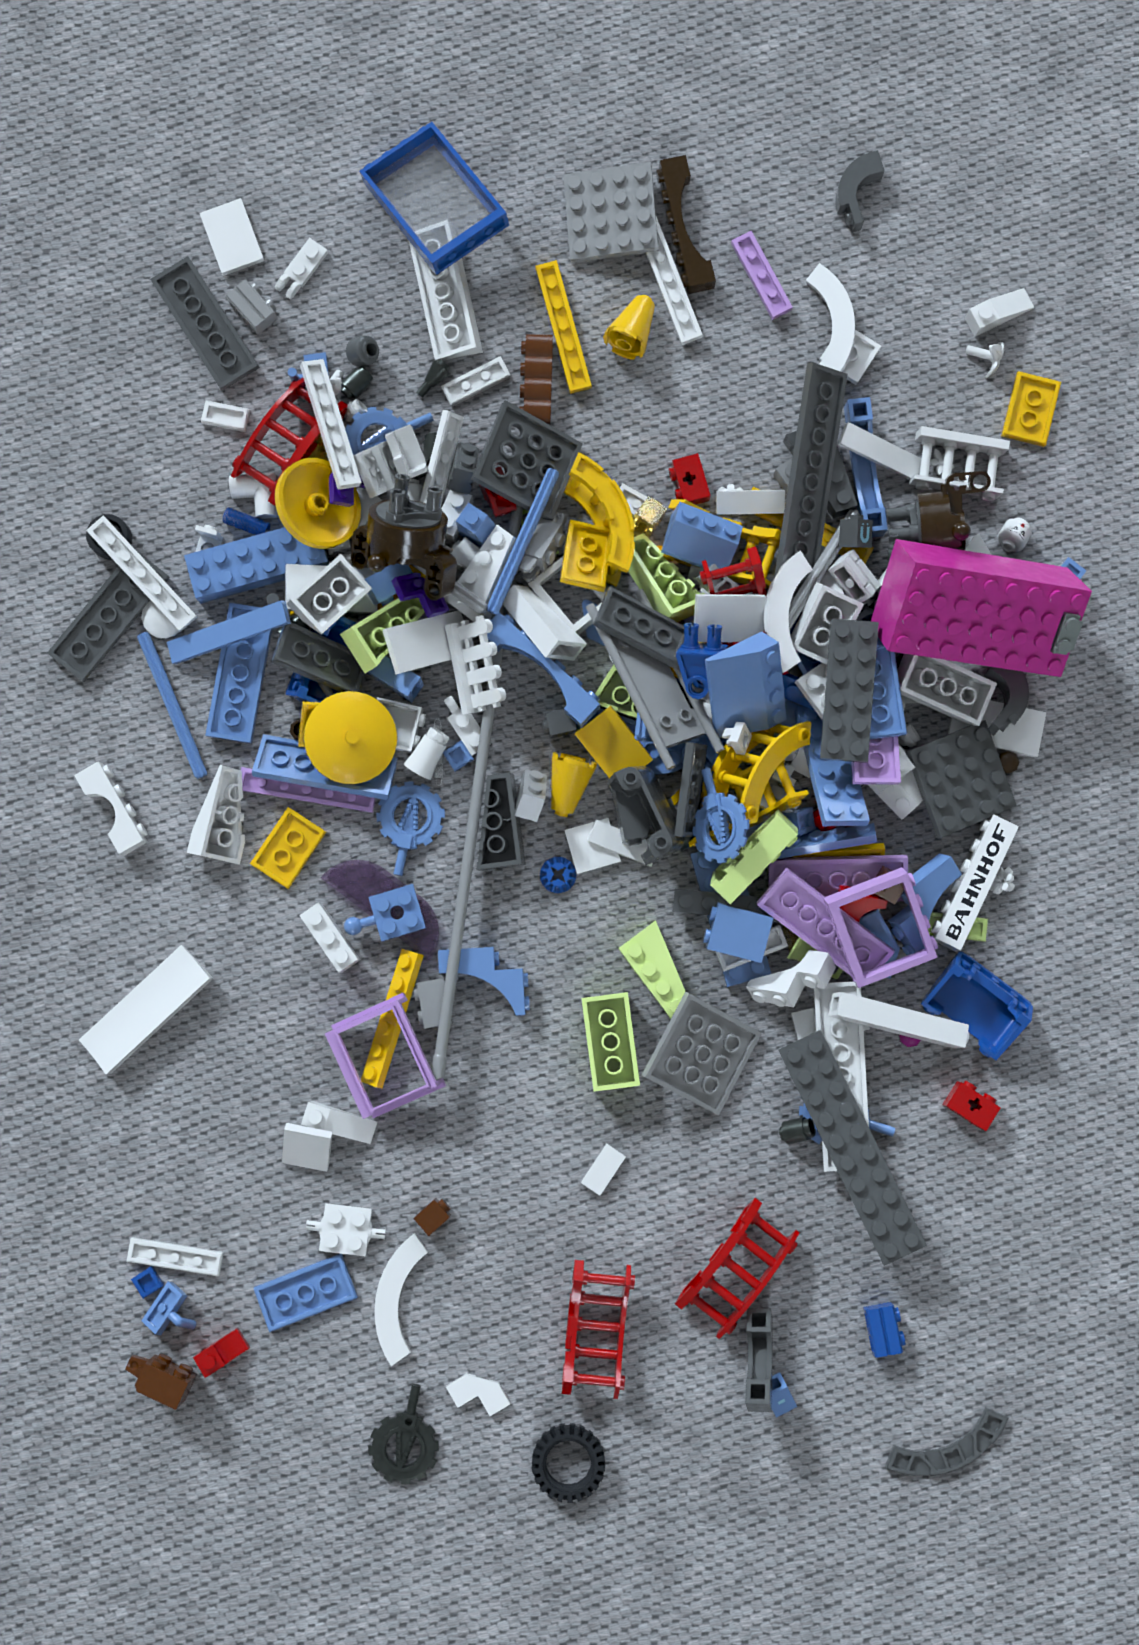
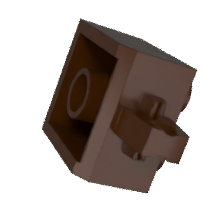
M155 1354L150 1359L132 1355L125 1370L138 1378L135 1383L136 1391L176 1410L186 1400L197 1374L192 1372L193 1368L182 1363L179 1366L171 1362L172 1358L165 1354Z

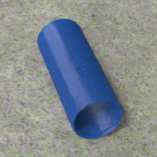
M229 507L224 512L222 521L227 525L254 535L265 533L266 529L270 530L269 522Z

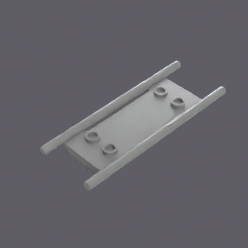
M644 590L636 591L635 595L639 602L652 608ZM594 603L586 606V609L594 623L598 610ZM596 627L667 770L676 766L667 748L699 738L704 734H707L716 753L724 750L700 700L690 697L686 692L678 664L673 669L693 709L690 708L675 676L667 664Z

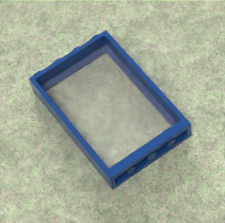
M433 122L421 127L416 133L402 140L400 144L384 152L382 156L372 163H368L359 171L366 187L436 275L509 226L505 210Z

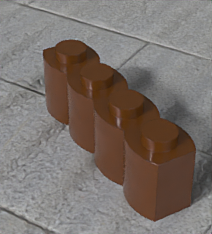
M526 334V341H521V355H525V363H521L520 376L525 377L524 385L520 384V398H524V406H519V408L551 425L553 335Z

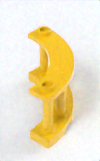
M578 452L569 472L570 478L564 494L575 500L586 511L594 525L610 528L611 541L609 556L606 564L609 565L606 582L617 587L621 572L627 573L633 559L635 528L632 513L622 490L615 480H611L599 464Z
M671 499L668 507L674 511L679 502L710 513L686 499ZM722 517L723 519L729 520V521H731V522H734V523L739 524V525L742 526V523H741V522H737V521H734V520H731V519ZM754 526L753 530L742 528L740 538L746 539L747 545L740 563L745 562V559L748 558L747 548L758 546L759 543L768 545L762 562V568L766 583L765 588L769 589L771 581L766 578L776 550L779 549L781 531L779 529ZM663 555L667 561L674 560L689 567L695 566L672 556ZM746 571L727 576L734 582L748 584L749 581L753 580L752 575L746 574Z
M810 721L802 722L792 727L777 724L767 730L751 732L752 737L745 755L736 754L732 746L725 744L724 750L717 756L711 769L714 772L712 777L716 792L724 793L725 797H727L730 784L743 787L744 791L740 803H743L746 808L745 816L746 820H749V824L758 822L759 807L764 790L779 764L795 750L810 745ZM774 733H779V734H780V735H779L778 737H776V738L773 737ZM759 743L768 745L761 756L749 754ZM742 761L754 764L748 779L734 775ZM706 787L704 791V797L707 796Z
M785 759L779 764L776 771L786 796L777 802L768 782L763 794L769 807L758 813V822L749 824V828L766 821L777 810L783 812L788 808L799 806L802 804L801 800L809 794L808 790L795 792L784 765ZM754 764L743 771L741 768H737L734 775L748 779ZM703 782V786H702L701 799L704 797V791H705V783H704V782ZM730 784L729 789H735L738 800L741 802L744 788ZM680 789L671 797L674 806L678 805ZM729 823V826H728L729 832H728V833H730V835H731L733 828H732V824L730 825V823ZM709 831L712 841L717 840L714 831ZM696 837L689 842L690 847L696 846Z

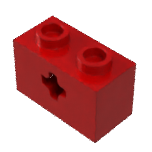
M696 453L672 460L671 468L668 470L671 481H676L678 488L675 489L676 499H686L695 505L708 502L711 495L699 454ZM685 478H689L692 481V485L685 482Z
M966 1080L964 1083L957 1081L942 1105L979 1129L987 1131L1001 1107L995 1104L997 1100L986 1093L982 1096L976 1092L977 1087ZM969 1100H975L976 1109L971 1108V1105L968 1103Z

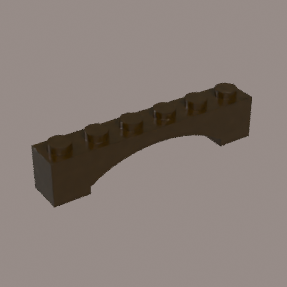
M686 155L660 160L659 169L656 170V177L658 183L663 185L661 198L663 204L668 206L666 219L668 225L672 224L674 232H671V240L673 246L677 245L679 253H676V261L678 267L682 266L684 274H681L684 288L687 287L688 294L714 289L716 279L711 260H705L696 250L683 222L681 197L684 187L690 184L691 177Z

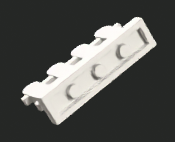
M483 615L475 617L476 622L470 624L469 620H464L459 623L445 625L462 715L483 712L486 710V705L490 704L493 705V708L501 707L500 702L506 699L505 690L502 687L497 688L496 679L501 677V668L499 665H493L491 657L496 655L497 646L494 642H488L487 633L492 631L493 625L489 619H484ZM479 636L480 645L474 646L472 638ZM484 659L485 667L478 669L477 660ZM488 681L490 690L483 691L481 683Z

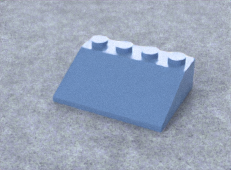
M761 631L705 659L712 722L719 738H722L725 728H734L736 722H745L751 733L770 729L787 720L778 641Z

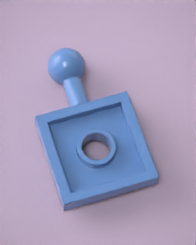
M414 884L368 897L373 915L362 919L350 917L344 923V930L349 935H357L361 932L362 928L376 924L382 942L426 929ZM396 906H400L404 910V915L400 919H394L391 916V910Z

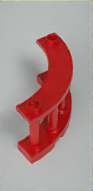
M304 378L298 381L294 380L290 384L288 390L275 402L261 420L242 453L235 458L232 464L234 469L231 477L236 478L245 472L268 487L269 492H271L268 502L276 506L275 489L278 480L273 481L249 465L257 450L279 465L283 473L295 462L309 458L317 448L318 444L315 442L321 436L317 420L293 404L300 397L311 404L308 391L304 389L306 386ZM340 401L337 405L343 420L348 404ZM285 410L311 426V430L305 438H300L276 422ZM269 429H272L296 445V450L290 459L283 458L261 443Z
M756 546L747 548L748 558L742 563L709 571L707 561H702L703 571L699 573L702 584H707L709 594L744 595L752 592V594L767 596L762 563ZM744 571L752 573L753 580L749 581L748 584L715 593L712 580ZM721 642V643H722V644H725V645H728V648H729V647H731V646H733V645H735V644H737V643H739V642H731V643Z
M756 1198L743 1209L730 1230L731 1235L724 1244L721 1243L709 1258L710 1263L703 1272L700 1270L683 1288L675 1302V1305L681 1310L688 1303L694 1304L720 1324L721 1327L715 1336L718 1339L725 1333L730 1335L737 1326L736 1322L757 1298L786 1255L791 1254L798 1245L795 1240L800 1232L795 1230L788 1238L760 1217L758 1210L762 1202ZM750 1224H755L782 1245L775 1257H772L747 1237L748 1234L745 1231ZM736 1244H742L768 1265V1268L759 1280L731 1259L732 1256L729 1253ZM720 1265L722 1267L726 1266L752 1287V1290L743 1301L714 1280L713 1274ZM703 1286L705 1288L709 1287L736 1309L726 1318L703 1300L698 1292Z
M575 1260L565 1349H569V1351H565L561 1394L571 1395L572 1385L577 1386L578 1383L614 1387L613 1399H618L620 1390H624L625 1376L621 1375L623 1341L630 1289L634 1290L635 1275H631V1265H626L625 1276L588 1273V1270H584V1260ZM596 1283L623 1286L622 1297L586 1294L585 1291H582V1285ZM584 1303L620 1306L619 1323L582 1319V1317H579V1307L584 1305ZM588 1329L618 1332L617 1349L580 1347V1344H576L577 1331ZM579 1356L616 1360L614 1377L578 1374V1371H574V1360L579 1359Z

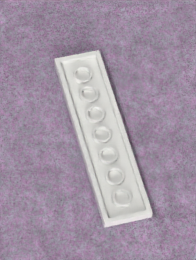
M854 982L828 983L825 989L815 987L816 1031L821 1030L869 1127L863 1025L828 1016L832 993L845 992L862 997L861 987L858 988ZM822 1141L823 1171H837Z

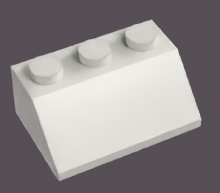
M340 554L291 597L287 605L304 623L322 634L372 588Z
M816 582L791 634L795 650L827 665L831 619L856 620L864 604Z
M912 770L901 778L900 784L890 785L877 794L901 820L923 801Z

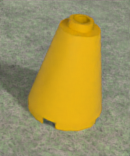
M636 296L606 329L603 336L606 346L609 343L613 347L611 351L630 360H634L636 356L643 357L655 309V304L649 296Z
M553 752L551 809L555 810V815L568 817V814L574 813L596 769V762L591 761L590 765L585 762L586 758L561 753L560 757H558L557 752Z

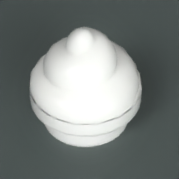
M355 399L353 402L350 401L346 411V421L353 422L354 419L352 417L358 412L360 414L368 412L367 407L358 399Z
M910 724L906 727L907 734L898 736L900 746L913 747L917 745V741L921 740L915 728Z

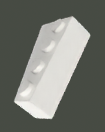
M496 525L457 582L488 605L517 538L499 525ZM451 593L445 599L473 622H476L475 617L482 616ZM486 611L483 615L484 619L491 620L493 614Z

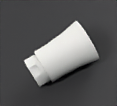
M430 727L427 734H424L420 743L403 764L416 774L431 780L435 767L450 737L438 729Z

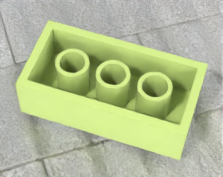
M628 992L581 998L593 1091L640 1086Z

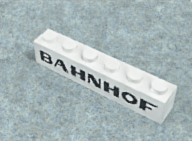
M994 814L992 817L982 821L979 830L982 832L979 838H975L970 846L969 851H972L969 860L965 859L961 865L960 871L962 875L959 880L956 879L952 884L950 892L953 894L950 900H946L940 912L943 913L940 921L936 920L931 929V933H933L937 943L955 952L962 949L1019 826Z

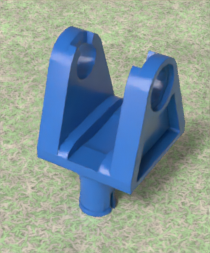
M692 623L684 624V643L677 650L676 658L686 692L694 699H701L709 692L705 659L728 648V645L721 644V625H717L716 628L715 624L708 625L707 643H699V624L694 623L693 626ZM692 682L696 688L704 689V691L700 693L695 692L692 688Z

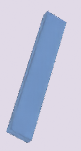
M281 600L168 641L167 645L172 664L187 661L290 624L286 601Z

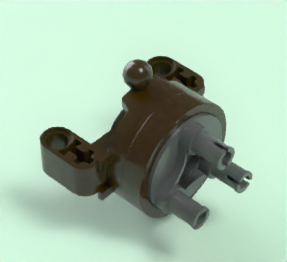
M974 471L950 474L945 479V483L941 485V492L917 494L915 504H907V507L886 508L887 523L895 521H907V523H910L909 528H889L888 535L898 534L897 537H889V544L895 543V540L899 539L965 550L966 539L971 534V528L965 523L964 510L962 509V494L986 491L991 484L988 473ZM969 475V490H966L967 485H960L957 490L950 486V482L954 481V477H957L958 481L967 480L965 476ZM977 475H982L985 478V485L980 489L976 488L973 484V479ZM888 548V561L890 560L893 548Z
M396 474L394 489L390 490V500L373 504L369 508L368 524L360 526L353 532L351 561L357 569L368 567L373 572H381L386 564L415 565L426 570L425 594L431 600H438L452 593L455 587L457 572L456 558L450 554L453 552V549L445 546L448 517L440 508L443 490L439 487H428L427 503L410 500L408 495L410 476Z

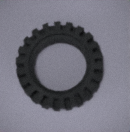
M562 1423L558 1427H551L548 1432L545 1431L542 1434L540 1440L538 1439L532 1456V1473L535 1476L536 1484L540 1485V1490L543 1493H548L549 1498L555 1497L558 1502L567 1500V1503H573L575 1499L579 1502L583 1500L584 1496H587V1498L591 1496L592 1491H596L600 1481L602 1482L605 1472L604 1450L599 1439L593 1435L592 1431L586 1430L582 1425L575 1426V1423H570V1425ZM573 1441L579 1443L587 1450L590 1456V1469L587 1475L577 1483L564 1484L558 1482L548 1471L547 1456L550 1450L560 1442Z

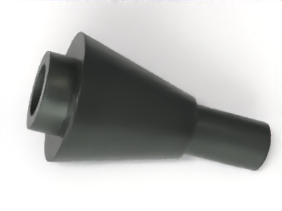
M441 359L438 362L433 360L425 377V382L416 393L423 398L431 387L436 386L451 375L448 372L450 367Z

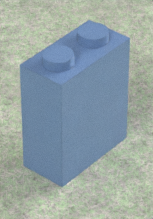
M717 902L716 907L712 906L709 920H712L710 930L706 929L703 938L706 948L762 963L773 917Z

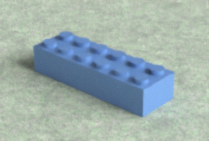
M285 527L184 555L195 598L200 604L284 581L286 564L328 566L330 564L326 549L312 548L299 542Z

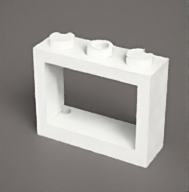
M562 556L548 567L545 572L538 575L534 581L528 583V587L579 635L593 624L589 613L573 625L541 586L562 569ZM605 588L604 592L593 590V592L603 601L608 589ZM602 602L598 606H596L598 611Z

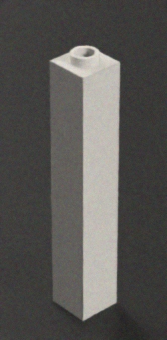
M845 992L832 993L829 1017L954 1049L965 1048L968 1043V1024Z

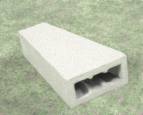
M512 585L509 588L503 602L504 607L545 658L574 661L587 643L528 587Z

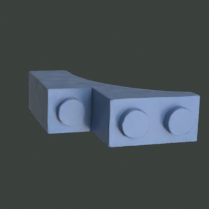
M939 853L912 874L916 886H913L914 892L919 894L923 903V907L920 908L922 915H926L929 920L933 908L942 893L962 875L951 856ZM904 890L901 897L908 905L892 917L889 923L892 926L891 931L893 935L903 944L904 947L902 949L904 953L910 955L925 949Z
M494 947L461 949L458 973L472 975L490 983L506 997L516 1016L526 1015L525 1010H530L529 996L524 994V987H528V973H523V968L496 970L495 966L500 965L499 952H494ZM438 950L439 974H446L449 950Z

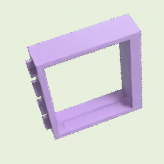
M902 867L823 898L850 974L858 988L937 958L935 950L938 949L935 938L929 935L928 929L931 926L927 916L922 915L920 908L923 907V903L919 894L914 892L913 886H916L914 877L911 873L908 874ZM902 883L925 949L863 973L839 907Z

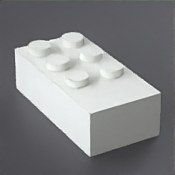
M904 654L897 670L901 695L967 725L980 726L997 685L996 682L948 660Z

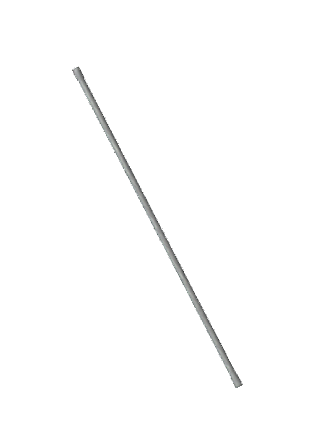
M523 456L524 464L530 467L531 459ZM516 475V483L524 486L523 478ZM516 505L517 510L511 512L509 533L516 538L520 533L523 508ZM502 604L499 612L505 616L509 612ZM503 649L499 652L497 651L496 655L491 656L493 665H499L500 668ZM499 678L496 679L497 688L499 684ZM487 681L486 691H487V690H490V689H489L488 681ZM492 704L486 705V710L483 711L436 1048L431 1068L435 1078L444 1079L449 1032L495 712Z

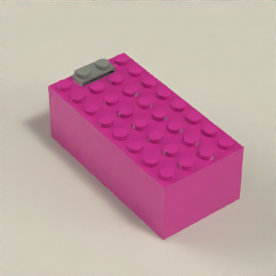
M896 539L871 622H879L878 638L885 648L891 652L1061 677L1070 651L1074 649L1083 625L1082 618L1092 591L1067 567Z

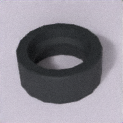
M103 514L111 524L120 528L122 536L131 545L132 533L126 523L120 517L113 514ZM100 515L96 517L94 520H92L88 528L92 526L103 515ZM86 531V540L89 547L98 556L104 559H112Z

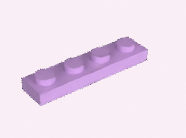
M752 231L733 239L731 245L771 319L774 320L792 311L793 307Z

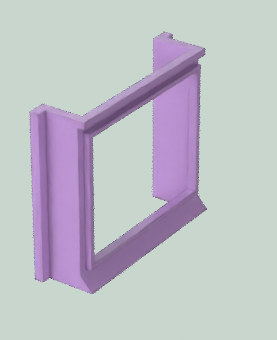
M404 992L331 1025L333 1030L325 1033L363 1119L371 1115L372 1118H375L446 1086L443 1078L435 1079L402 1006V1003L408 1001ZM393 1010L426 1085L373 1108L340 1033Z

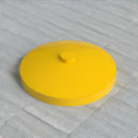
M320 458L301 459L289 466L281 474L275 489V505L282 524L295 539L312 548L330 549L344 543L353 535L360 522L361 503L357 489L354 487L353 506L345 507L329 504V476L332 473L329 461Z
M347 691L327 697L313 709L305 725L304 747L311 764L323 776L338 783L358 784L375 778L390 764L396 750L397 731L391 714L377 699L364 693Z

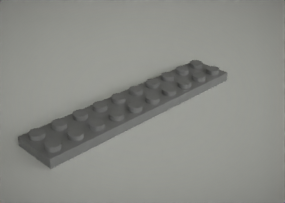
M814 362L807 363L774 579L781 566L800 550L811 568L814 567L820 557L848 374ZM809 573L800 581L793 593V597H795Z
M821 1030L779 1049L778 1051L883 1265L886 1266L927 1246Z

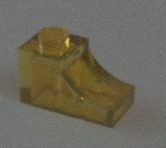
M648 496L633 517L634 537L644 533L650 539L668 508Z

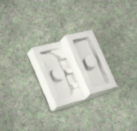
M387 441L353 455L370 499L394 488L395 475L398 472Z

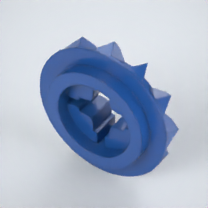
M553 857L545 861L541 867V883L550 892H566L571 889L576 881V869L568 859ZM551 867L557 871L566 868L562 874L566 881L565 883L560 879L550 882L554 876Z

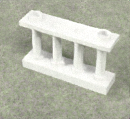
M921 426L916 432L915 441L921 442L923 452L920 474H915L910 479L909 485H914L920 490H928L929 488L941 490V485L945 483V479L952 472L954 450L958 448L964 449L967 452L965 472H974L977 453H987L989 456L987 470L991 479L989 488L984 492L965 494L981 496L986 501H993L1003 494L1004 489L995 488L998 457L1004 455L1009 450L1010 441ZM935 445L943 446L945 449L942 478L929 477L932 446ZM969 475L965 476L967 480L964 482L952 481L950 486L957 490L958 486L967 485L966 490H969ZM974 484L978 489L983 487V485Z

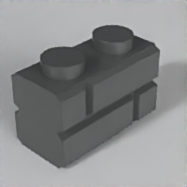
M457 443L449 474V490L470 494L474 482L471 480V477L476 468L479 449L472 444Z

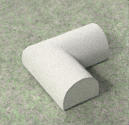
M275 472L263 473L273 481L276 480ZM241 474L236 478L231 477V475L229 476V489L232 499L254 498L255 518H279L276 506L268 502L271 494L268 487L248 474Z

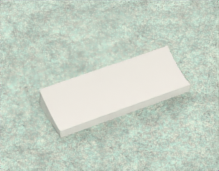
M448 220L415 231L431 254L457 237L455 226ZM409 241L435 360L437 362L440 359L445 361L461 356L483 353L462 258L436 275Z
M180 945L84 1034L79 1041L93 1056L104 1073L111 1074L214 978L183 945Z

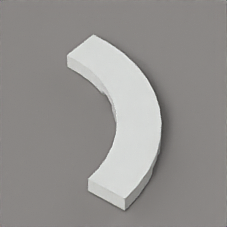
M819 263L806 279V284L813 288L826 302L832 318L831 341L820 365L843 372L850 359L855 341L854 311L844 286L831 271Z
M801 550L789 558L778 570L779 572L770 584L764 607V630L767 635L779 642L782 673L801 662L792 643L788 619L790 602L796 587L813 570Z
M416 1233L407 1238L390 1258L382 1273L376 1292V1332L384 1355L391 1366L411 1353L402 1334L398 1308L401 1290L407 1275L413 1266L428 1253V1250Z

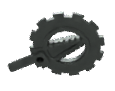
M418 1384L411 1385L407 1410L396 1413L397 1416L391 1419L389 1415L380 1421L382 1425L379 1429L374 1428L370 1436L373 1438L372 1445H368V1453L374 1459L372 1466L376 1472L380 1470L385 1475L384 1479L389 1482H393L394 1479L401 1481V1484H411L410 1480L415 1478L420 1481L427 1476L426 1471L428 1468L433 1469L437 1461L434 1455L435 1451H439V1442L435 1441L433 1434L436 1432L431 1424L427 1426L423 1423L424 1418L416 1413L421 1385ZM395 1433L396 1463L389 1458L387 1453V1442ZM417 1437L421 1445V1453L413 1463L405 1465Z

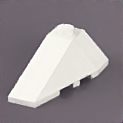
M223 765L219 766L192 829L187 853L240 865L245 844V835L242 834L244 813H241V799L243 798L241 770Z

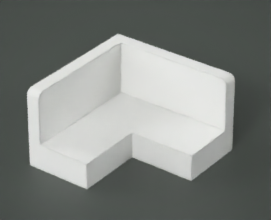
M411 425L404 426L385 435L399 475L406 474L413 478L427 472L428 464L425 461L424 454Z

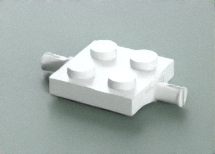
M325 1203L324 1216L321 1222L309 1220L306 1222L307 1225H315V1227L306 1226V1230L319 1231L321 1238L319 1251L366 1256L370 1239L379 1238L385 1240V1235L376 1233L386 1234V1229L372 1228V1209Z

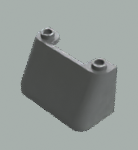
M634 766L615 772L606 782L611 793L620 791L625 794L626 798L637 794L655 831L646 840L648 848L641 855L645 865L651 864L681 849L685 838L674 836L676 818L652 769L647 766Z

